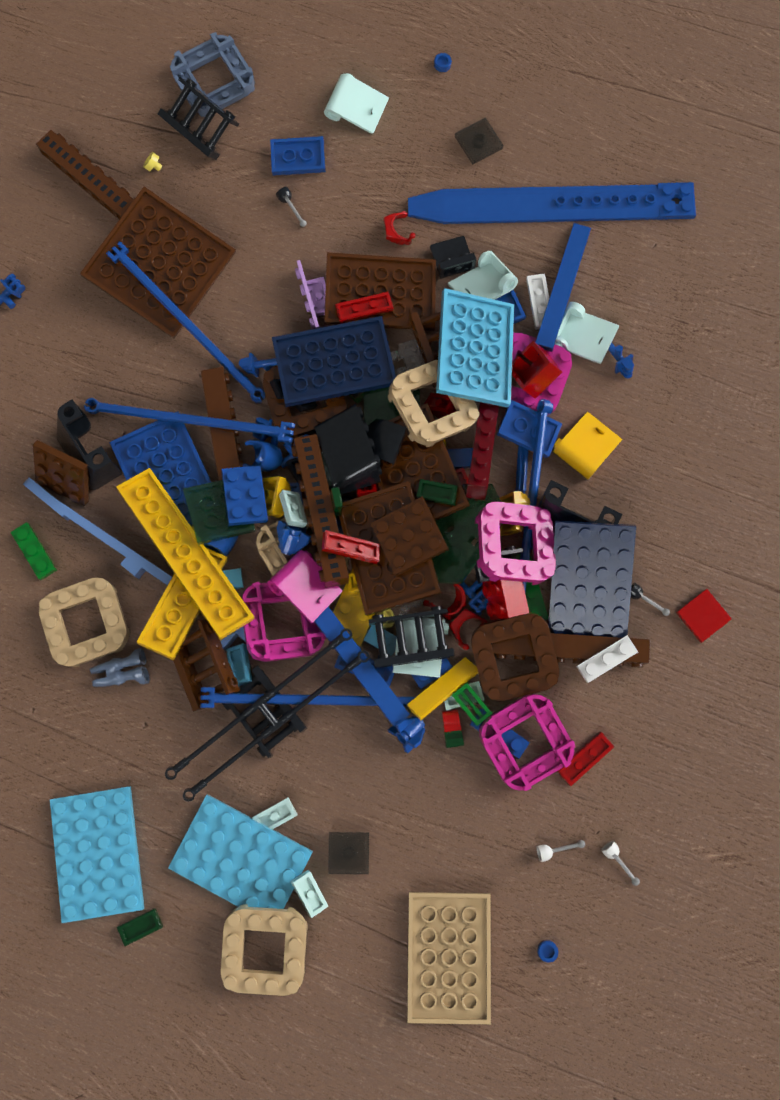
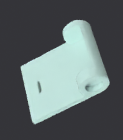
M349 73L341 74L324 110V114L334 121H339L340 118H343L373 135L389 97L355 79Z
M486 251L480 255L478 267L448 282V286L455 291L495 300L512 291L517 286L518 279L492 251Z
M569 302L555 345L563 347L572 354L601 364L617 333L619 325L587 314L581 304Z
M422 618L426 648H429V651L437 650L436 647H438L434 618ZM442 619L444 634L448 635L449 624L445 623V619ZM403 621L407 651H409V654L417 653L419 648L415 621ZM396 639L395 656H398L397 652H399L398 641ZM442 659L397 665L393 667V673L440 678Z

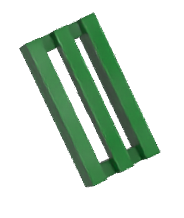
M468 683L451 695L476 726L493 714ZM465 689H467V691L472 695V697L486 712L485 715H483L479 711V709L465 694ZM459 694H461V696L466 700L470 707L480 717L479 720L475 718V716L460 700V698L458 697Z

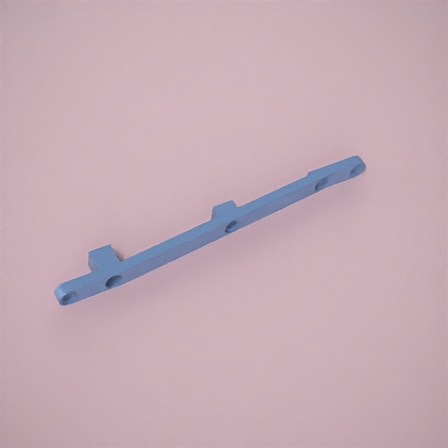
M30 477L23 483L25 487L67 521L72 520L126 558L120 565L136 578L140 579L147 571L168 586L172 576L58 501ZM244 627L220 640L224 650L229 648L238 636L245 641Z

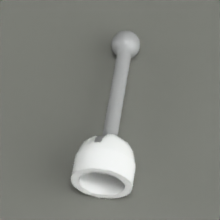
M579 840L575 844L553 849L548 845H539L536 847L537 855L540 862L548 861L555 852L576 847L584 848L585 842Z
M614 841L607 843L601 849L602 853L609 859L615 858L632 879V884L635 886L639 885L640 880L634 877L619 858L620 851L618 845Z

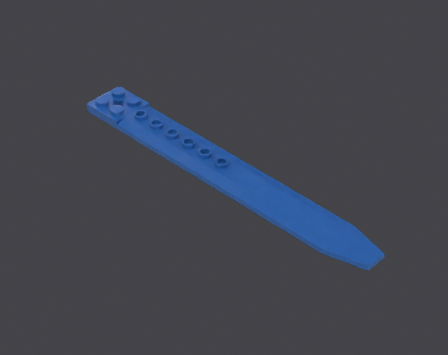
M694 182L658 183L657 185L441 189L408 198V217L441 224L694 219L696 217ZM677 198L680 201L678 204H675V201H672V199Z

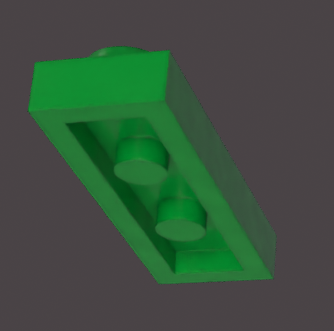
M28 522L11 532L39 580H43L57 571Z

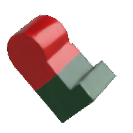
M458 709L442 711L445 747L464 746Z

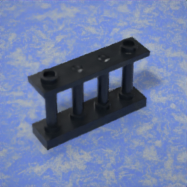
M179 77L178 80L185 87L171 109L167 111L160 108L157 114L207 157L217 160L220 154L215 150V145L229 123L237 127L239 126V123L234 120L236 116L228 110L225 112L196 88L197 84L190 78L185 80ZM192 91L198 97L184 120L180 121L177 118V113ZM203 102H205L211 108L198 129L192 131L190 123ZM218 113L224 119L210 141L205 142L202 139V135L215 114Z
M442 606L432 607L431 611L391 617H384L383 614L372 616V619H369V626L375 625L379 649L378 659H374L375 669L453 658L455 656L454 649L448 648V645H446L442 615H447L448 610L443 609ZM434 617L438 647H436L437 650L429 651V648H426L422 618ZM403 621H415L419 648L417 653L409 654V651H407ZM395 622L399 652H397L398 656L390 657L387 654L383 624Z
M257 665L252 669V672L255 674L252 676V682L246 683L237 693L246 694L256 685L260 686L261 684L266 688L264 693H267L270 689L273 690L275 686ZM222 703L227 710L231 709L236 717L243 713V711L240 713L234 703ZM278 704L273 715L278 719L287 711H291L292 707L289 704ZM296 713L288 722L289 725L264 744L262 740L257 743L259 745L257 750L263 757H273L270 750L293 731L296 732L298 730L302 733L307 729ZM248 717L240 721L253 739H256L258 734L270 725L266 718L254 728L246 721Z

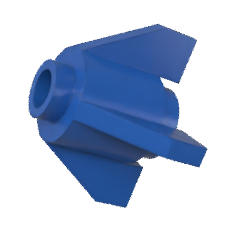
M279 520L277 534L278 548L281 552L291 556L308 545L311 536L306 534L308 527L289 526L286 522Z
M412 716L400 719L395 724V727L392 726L388 729V732L396 736L403 744L404 751L408 754L413 748L421 744L425 732V723L418 717Z

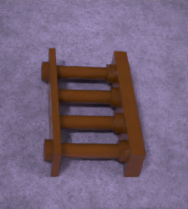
M418 312L410 314L408 319L425 364L438 360V352H432L430 345L431 342L439 340L440 332L431 335L425 334L423 327L440 320L441 312L424 318L422 316L419 317ZM437 382L432 383L433 388L436 387Z
M206 619L197 621L200 629L186 636L173 660L193 712L205 709L200 708L201 703L208 704V700H200L201 695H209V692H201L203 687L201 681L215 673H218L221 684L213 687L215 688V693L225 691L226 695L240 691L238 681L234 677L220 639ZM203 636L207 647L190 656L187 644ZM210 654L214 665L197 673L194 662Z

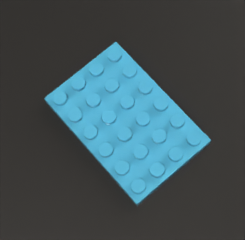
M444 288L441 298L436 393L507 408L511 405L514 304Z
M131 786L50 799L61 922L67 923L144 910Z
M207 794L168 869L238 907L248 904V907L284 909L294 890L291 881L302 874L313 851Z

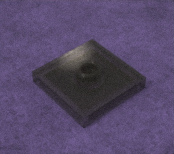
M486 117L455 133L456 140L472 165L502 150L504 146Z
M329 832L328 874H369V832Z

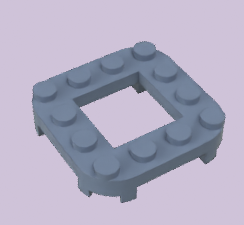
M215 32L210 34V40L183 54L178 50L174 54L175 57L171 62L170 69L181 91L185 85L178 80L179 77L185 80L190 78L197 84V89L223 109L253 92L255 81L252 68L247 65L235 46L234 39L230 35L227 37L217 35ZM221 57L235 80L206 94L191 72ZM192 91L186 98L191 107L198 97ZM203 102L197 113L201 117H205L211 107Z

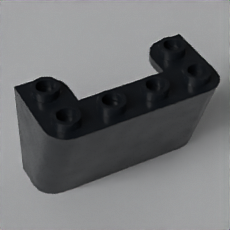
M72 399L58 409L56 438L65 454L88 465L89 489L96 490L122 475V472L109 459L102 446L89 454L86 452L78 438L89 432L91 423L86 414ZM98 454L103 455V462L101 464H94V456Z
M356 404L314 426L333 487H338L341 495L381 483L379 476L382 475L378 454L374 455L373 449H375L372 438L368 439L369 429L367 423L364 422L361 407H357Z
M550 480L537 506L550 512L554 532L555 521L618 524L623 515L604 506L596 521L589 520L561 506L569 488ZM552 488L560 490L561 496L559 498L550 493ZM612 514L614 519L609 522L604 519V515Z

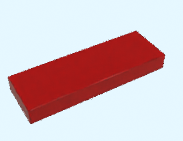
M389 291L335 304L340 323L391 312L394 309Z
M325 530L322 538V551L377 564L380 556V544Z
M599 732L573 756L572 763L568 767H563L557 772L569 786H572L615 746L602 732Z

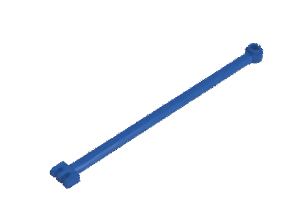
M119 241L117 243L118 247L121 248L120 251L113 246L111 249L116 255L108 251L106 253L107 256L115 264L120 261L250 393L251 400L255 403H261V398L265 399L264 390L256 387L126 255L129 253V250L122 242ZM260 392L261 398L254 396V393Z
M89 398L85 402L91 407L84 405L85 410L90 414L105 412L279 436L278 441L284 443H292V438L285 436H293L294 431L287 430V428H295V424L281 421V426L278 427L100 403L95 398Z
M541 399L537 405L538 421L528 492L531 506H536L547 416L552 413L554 407L553 403L546 399ZM524 526L521 547L524 552L521 553L520 560L529 561L532 530H529L528 526ZM523 582V586H524V590H525V591H526V583H527V582Z
M202 687L201 692H209V695H201L200 700H208V704L201 703L200 708H214L215 703L253 704L264 694L232 693L226 695V693H215V688ZM276 694L265 704L299 705L310 695ZM318 695L307 704L377 706L370 696ZM416 697L397 698L404 707H407V704Z

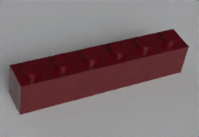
M483 402L479 404V417L476 423L466 491L467 498L485 500L499 409L497 405Z

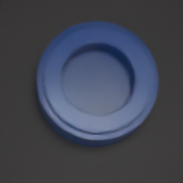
M446 53L436 55L434 59L435 69L439 72L448 71L451 68V57Z
M544 940L537 947L538 956L544 962H553L558 957V947L554 942Z

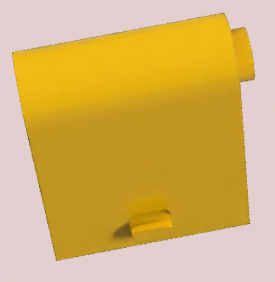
M587 411L563 439L558 438L553 446L555 448L553 452L589 480L623 439Z

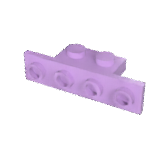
M298 260V268H295L297 279L302 281V284L299 285L302 296L306 295L307 301L304 302L306 311L311 312L312 318H309L311 329L319 328L317 317L325 315L326 284L324 277L306 281L301 261Z

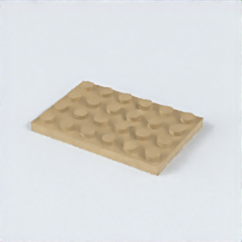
M409 892L407 1023L491 1025L490 893Z

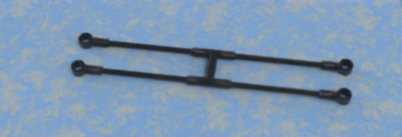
M342 629L340 635L328 643V646L273 690L270 689L246 708L239 717L187 758L184 757L177 764L166 769L165 777L169 780L175 779L177 773L190 764L192 759L258 709L270 722L271 725L262 731L260 736L207 778L200 780L192 788H186L183 793L185 801H192L195 795L207 786L208 782L262 739L269 737L288 720L293 718L296 712L344 674L369 660V653L366 650H360L357 657L350 661L343 670L279 719L265 705L279 690L331 649L334 650L342 642L350 640L352 638L350 629ZM344 631L350 632V636L348 638L343 637L342 634ZM366 653L367 658L360 659V654ZM173 770L175 775L170 776L168 771ZM191 792L193 796L187 797L185 793Z

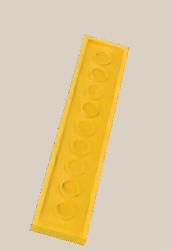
M150 468L116 486L124 501L220 640L254 620V615Z

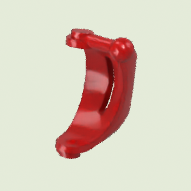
M406 211L393 213L383 218L386 239L398 245H410L412 239L416 236L415 233L411 232L409 238H404L394 229L393 221L406 218L408 216Z
M456 581L452 583L456 590L455 601L447 608V615H442L447 620H451L456 613L466 606L465 592ZM428 600L423 601L424 606L436 607L432 602L429 603Z
M464 609L449 624L458 645L464 650H468L469 645L464 644L460 638L459 632L462 624L472 618L478 619L481 623H487L486 619L468 609Z

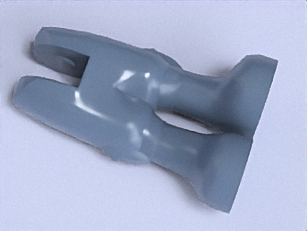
M138 648L128 657L113 658L108 662L90 668L91 674L106 672L107 676L93 680L92 686H119L129 680H136L139 684L143 685L148 684L150 681L148 670L146 667L141 666L146 664L144 650ZM140 666L132 670L121 671L125 667Z

